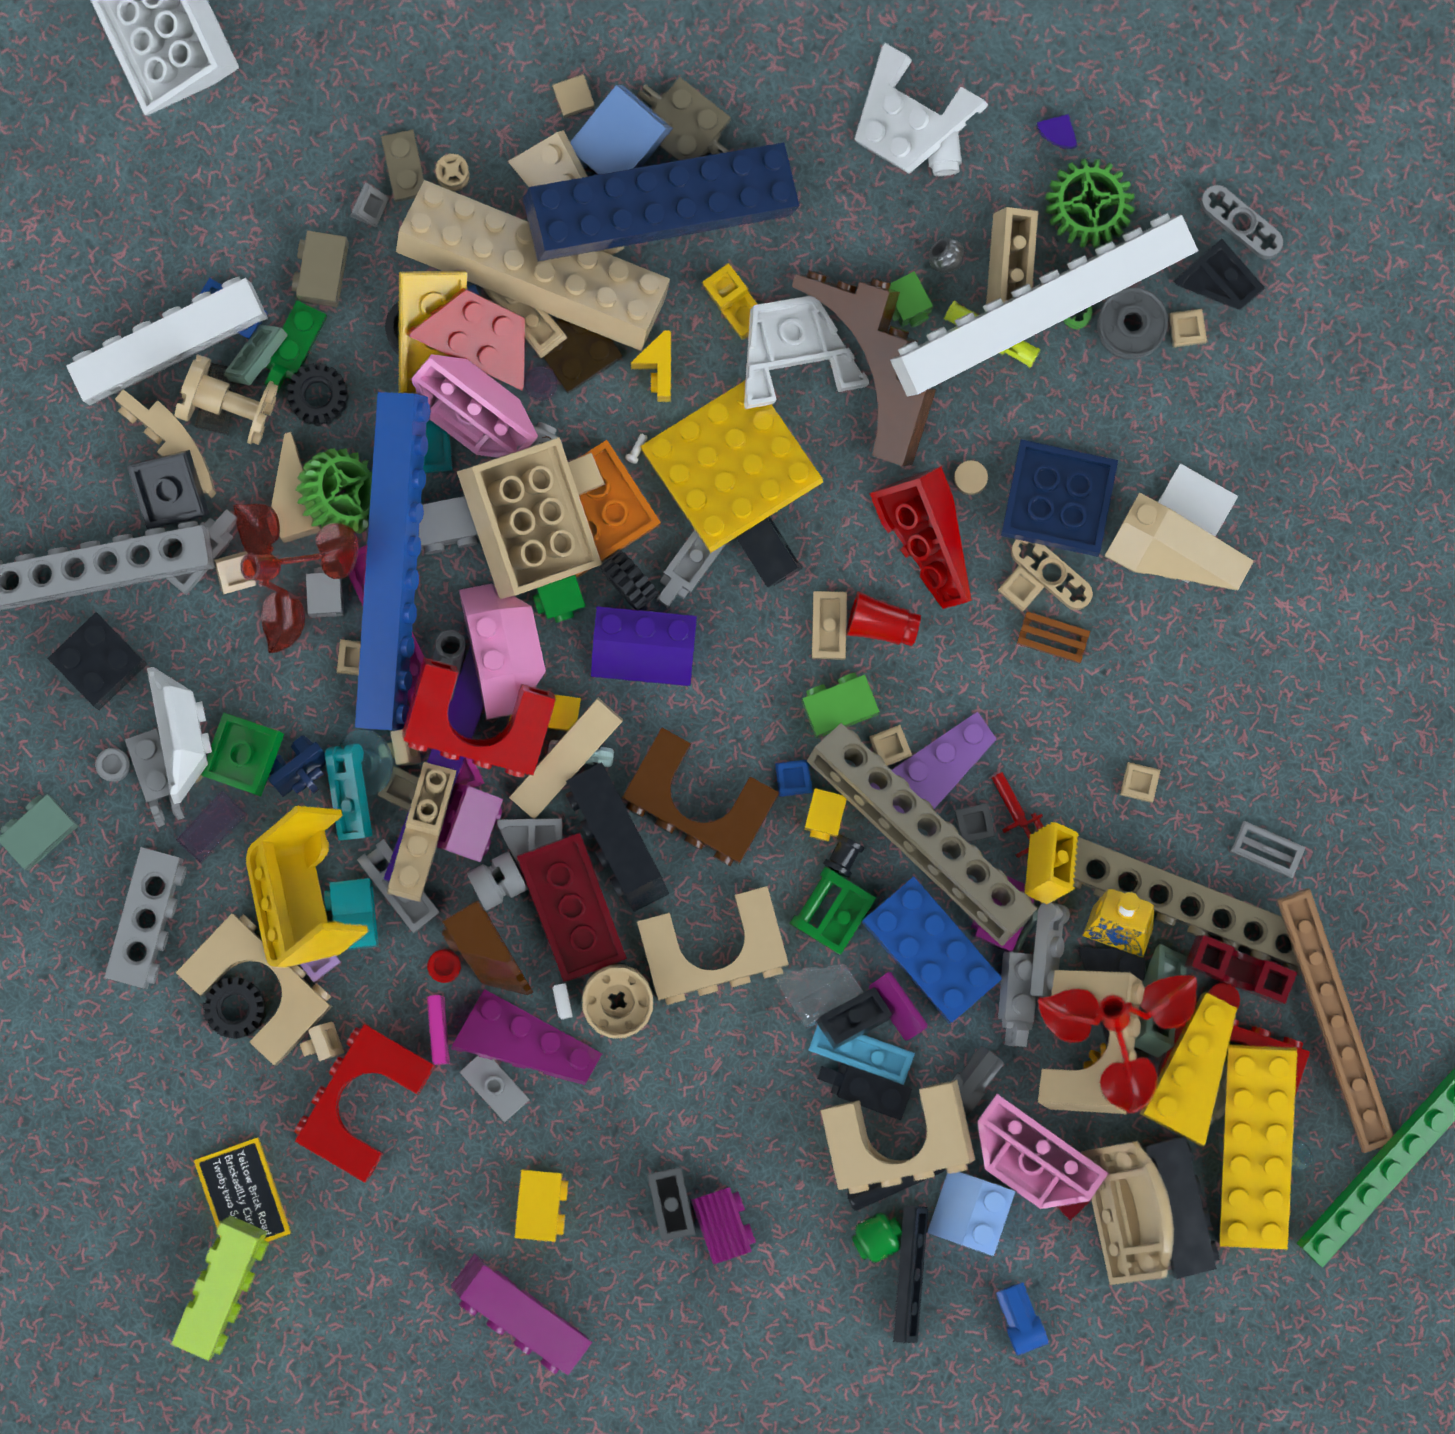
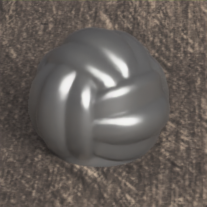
M951 238L938 240L929 251L931 267L942 273H951L954 270H958L964 261L963 245Z

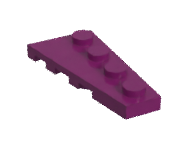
M485 989L451 1047L452 1050L470 1052L485 1059H496L510 1063L515 1067L533 1069L543 1072V1074L582 1085H586L602 1056L601 1052Z

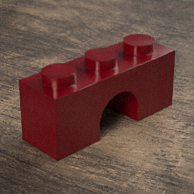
M1196 935L1184 965L1188 969L1276 1004H1286L1297 972L1268 960L1249 956L1235 950L1233 946L1205 935Z

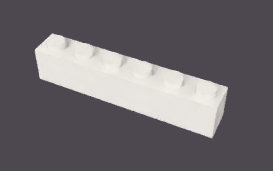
M240 277L232 278L222 284L223 289L213 294L204 292L192 299L193 304L181 309L180 306L173 307L162 314V319L152 324L150 321H145L136 325L132 329L134 333L123 338L120 335L114 336L102 343L103 348L93 353L91 350H87L74 356V362L66 366L83 402L92 405L258 322L268 319L252 283L246 278L242 280Z

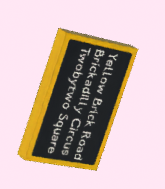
M259 1137L194 1160L217 1229L220 1222L231 1215L267 1231L264 1239L267 1242L292 1234Z

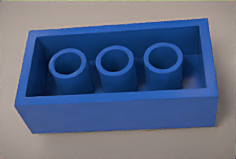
M914 876L861 922L949 1024L955 1021L1003 979Z

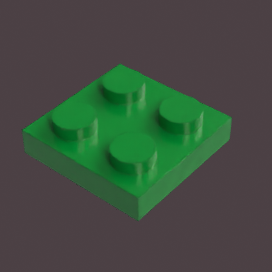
M223 713L211 745L212 752L207 755L208 765L201 773V776L261 797L284 733Z

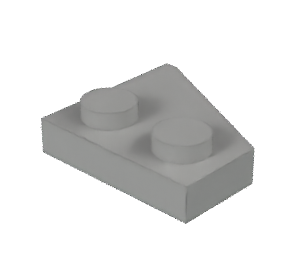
M562 819L497 820V827L522 875L523 872L517 855L562 839Z

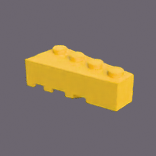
M1207 992L1201 994L1192 1017L1182 1030L1158 1077L1156 1092L1149 1104L1141 1110V1115L1180 1136H1185L1186 1139L1199 1146H1205L1237 1008Z

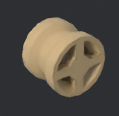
M447 154L440 158L436 164L437 179L443 188L456 192L462 190L467 185L470 172L467 162L463 157L457 154Z

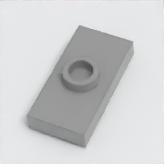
M478 1055L459 1072L504 1122L530 1100L494 1059L489 1060Z

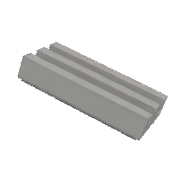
M1243 821L1230 852L1292 879L1306 847ZM1247 831L1295 851V856H1289L1245 835ZM1244 843L1291 865L1289 869L1240 848L1241 844Z

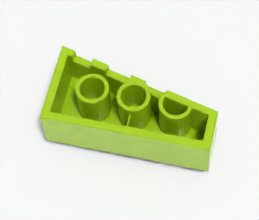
M231 1215L219 1224L216 1234L221 1235L220 1239L217 1238L209 1249L205 1259L209 1265L206 1270L203 1269L196 1281L192 1293L195 1297L186 1306L171 1345L208 1361L215 1353L221 1355L229 1337L224 1334L228 1322L235 1323L242 1307L237 1301L242 1291H249L255 1278V1273L251 1272L255 1260H262L269 1245V1242L264 1240L267 1231Z

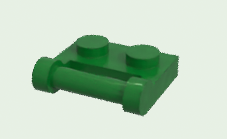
M824 867L819 875L822 878L799 915H794L789 924L838 955H841L876 898L829 868ZM832 885H835L842 890L817 929L809 924Z

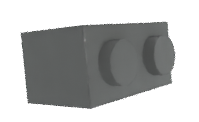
M681 1167L647 1174L661 1240L667 1241L694 1235L695 1230Z

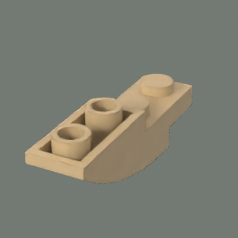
M123 389L115 398L116 402L121 406L118 412L132 424L138 420L147 427L143 433L157 445L162 441L165 442L157 451L160 456L190 450L203 494L206 493L209 497L213 498L216 491L206 461L183 425L158 400L148 410Z
M426 762L423 763L389 882L388 894L418 902L421 901L442 829L456 770Z

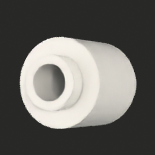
M954 131L940 143L941 147L928 157L929 167L933 169V175L947 176L959 172V165L962 163L959 134Z

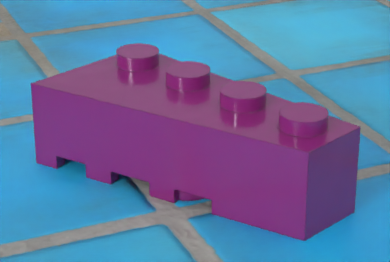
M475 1253L451 1284L452 1289L461 1299L459 1306L473 1316L480 1312L489 1319L486 1322L488 1327L501 1336L505 1331L516 1338L513 1342L516 1347L527 1355H530L533 1350L542 1357L540 1363L554 1374L561 1370L568 1376L592 1344V1341L585 1334L551 1309L547 1310L544 1308V1305L527 1291L519 1290L517 1285L500 1271L490 1269L484 1260Z

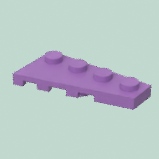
M976 712L892 769V771L896 775L903 777L909 784V787L920 798L927 800L935 809L996 741V737L980 714ZM870 784L874 789L880 790L877 784ZM893 805L897 811L905 813L901 807Z

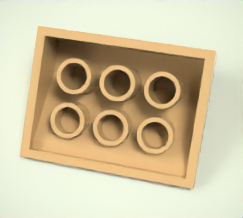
M560 437L457 472L500 599L530 591L602 564Z

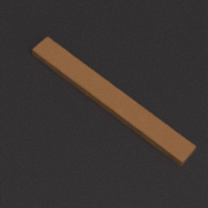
M1306 888L1276 900L1360 1148L1363 1153H1367L1383 1147L1391 1139L1393 1132L1311 890Z

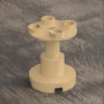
M197 354L196 360H193L180 393L184 400L182 404L177 403L175 417L188 422L196 407L217 415L223 409L253 420L247 443L259 445L265 431L267 415L271 416L277 400L275 396L278 386L270 381L260 402L229 391V383L207 376L211 359Z

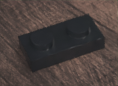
M874 987L819 1016L816 1023L833 1049H836L890 1020L893 1014Z

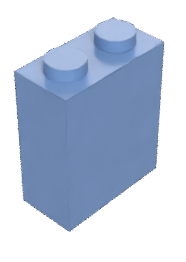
M616 85L570 143L583 168L586 169L589 166L600 175L642 167L673 128L624 85Z

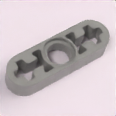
M1214 185L1204 192L1200 202L1203 212L1261 259H1272L1280 252L1283 246L1281 233L1228 189L1220 185ZM1218 194L1223 197L1221 203L1227 209L1230 208L1231 204L1236 206L1230 212L1227 220L1222 217L1226 212L1223 208L1216 206L1213 209L1209 206L1211 199L1208 196L1216 197ZM1237 214L1248 216L1251 221L1250 228L1246 231L1237 230L1233 226V217ZM1257 225L1261 227L1257 234L1262 238L1273 237L1272 245L1275 247L1274 250L1272 248L1263 250L1260 247L1262 240L1256 235L1252 241L1247 238L1254 232Z

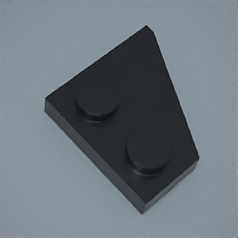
M1223 239L1219 240L1174 280V283L1179 287L1239 311L1265 290L1262 283Z

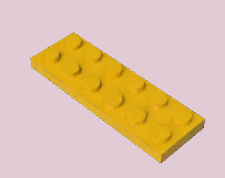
M1228 1045L1219 1246L1288 1249L1297 1062L1296 1048Z

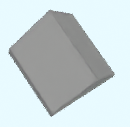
M365 183L350 217L377 227L389 197L370 184Z

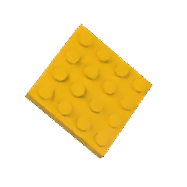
M745 381L640 446L642 452L710 553L823 483L821 475L772 404L745 409Z

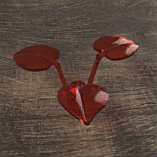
M266 504L233 505L234 515L237 517L236 525L242 545L248 553L241 560V574L246 580H259V586H266L277 592L265 599L261 610L262 626L268 642V653H277L289 648L298 640L305 625V611L300 600L296 598L289 599L287 590L269 580L274 579L280 573L281 565L319 559H321L322 570L328 577L332 579L345 578L353 571L357 561L358 537L355 531L345 524H328L316 536V545L320 553L277 558L271 554L274 550L271 544L275 543L280 535V524L275 510Z

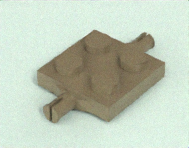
M681 77L677 79L669 91L661 96L648 87L647 84L642 87L645 92L640 89L637 95L652 106L651 110L673 128L659 146L677 161L703 157L709 153L714 155L720 154V152H730L718 141L721 132L732 120L731 117Z

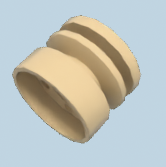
M612 964L597 970L588 979L583 991V1012L587 1022L598 1033L609 1038H626L638 1033L648 1023L653 1011V994L647 979L637 969L625 964ZM620 991L623 992V1000L626 1002V1005L624 1007L622 1005H617L616 1008L611 1007L612 1000L609 995L611 993L617 995Z

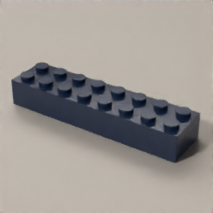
M784 142L531 186L523 196L538 262L791 216L800 206Z

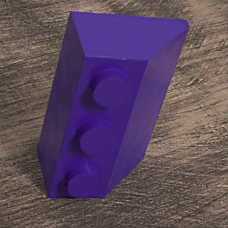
M597 606L591 677L690 687L697 616Z

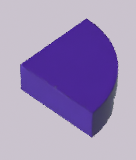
M1069 114L1037 122L1036 127L1040 135L1050 143L1063 149L1077 148V141Z

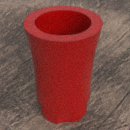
M858 591L851 608L846 636L865 637L897 645L902 643L913 646L918 634L921 615L910 613L909 609L888 604Z

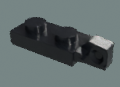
M842 1064L838 1072L821 1066L817 1076L818 1080L833 1085L830 1093L837 1095L838 1098L849 1102L860 1100L862 1107L900 1121L912 1089Z

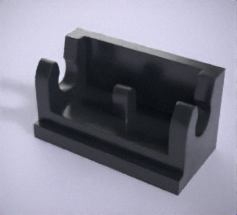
M770 516L736 537L767 588L777 585L803 569Z

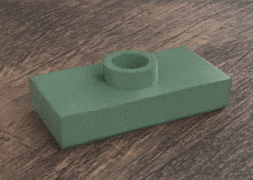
M259 325L225 370V377L230 382L251 385L261 370L270 363L271 357L288 336L281 327Z

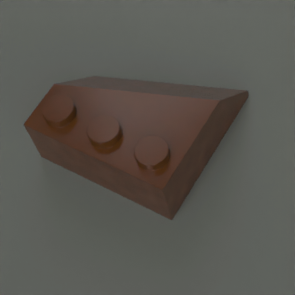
M478 900L442 921L446 929L441 931V934L448 946L454 952L460 951L482 984L524 995L533 993L532 988L493 922Z

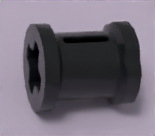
M838 834L836 838L838 843L830 858L825 859L823 864L849 878L852 874L850 872L851 866L858 853H863L865 848L857 842Z

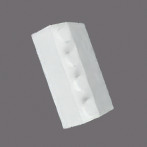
M91 0L144 115L152 114L210 87L239 68L208 0Z

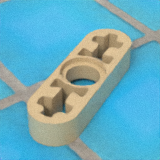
M1016 539L1011 549L1013 560L1039 580L1052 595L1071 610L1084 609L1090 603L1093 592L1089 583L1045 545L1031 543L1034 546L1032 553L1037 558H1040L1042 553L1047 556V558L1041 561L1035 571L1031 567L1035 564V560L1030 556H1026L1024 559L1019 556L1021 549L1018 545L1027 546L1031 542ZM1047 564L1057 565L1061 570L1060 579L1055 582L1047 581L1042 575L1043 567ZM1069 575L1073 579L1068 584L1076 590L1082 587L1085 590L1082 594L1085 601L1082 602L1078 599L1072 602L1069 599L1072 593L1066 587L1063 588L1062 592H1059L1056 588Z

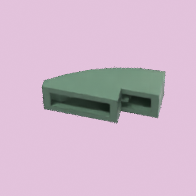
M1159 944L1149 963L1142 984L1145 988L1154 981L1163 978L1186 975L1187 968L1184 965L1187 956ZM1138 1016L1140 1020V1033L1138 1037H1135L1134 1047L1159 1057L1174 1046L1175 1028H1161L1155 1024L1153 1017L1145 1020Z

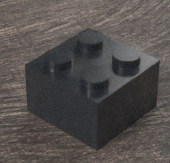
M97 612L47 658L98 710L147 665Z

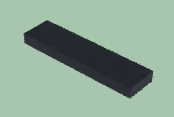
M904 1205L893 1342L917 1343L928 1221V1207Z

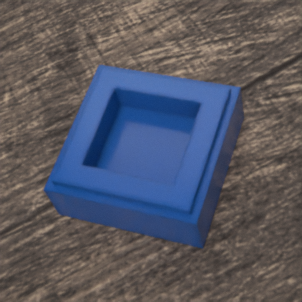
M807 760L775 763L779 797L812 794L810 767Z

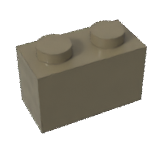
M307 231L306 240L300 239L297 258L302 260L300 272H294L292 291L296 292L300 302L338 308L349 247L347 237Z

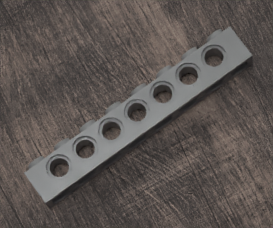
M197 521L178 524V530L165 532V528H155L145 531L146 536L133 538L132 534L119 535L112 538V543L100 545V541H89L81 543V549L68 551L67 547H60L48 550L47 556L35 558V554H23L15 557L16 562L3 564V561L0 560V611L214 569L215 564L209 530L203 525H198ZM174 542H181V554L176 558H170L168 554L170 545ZM142 548H148L150 552L148 561L138 565L136 562L137 552ZM115 554L117 558L115 568L105 571L103 567L105 558ZM77 561H83V573L79 577H72V565ZM50 567L52 572L51 579L47 583L41 584L38 579L40 571ZM12 574H17L19 577L18 586L13 590H8L6 587L8 577Z

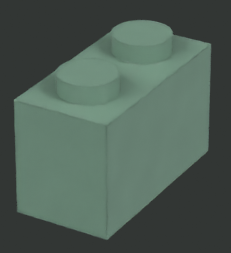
M49 794L44 797L41 795L35 797L25 807L28 811L19 820L15 817L12 818L0 829L2 833L0 836L1 845L27 871H30L79 827Z

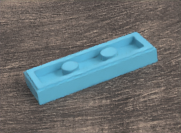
M818 1025L808 1050L901 1085L905 1083L915 1054L863 1034L833 1049Z

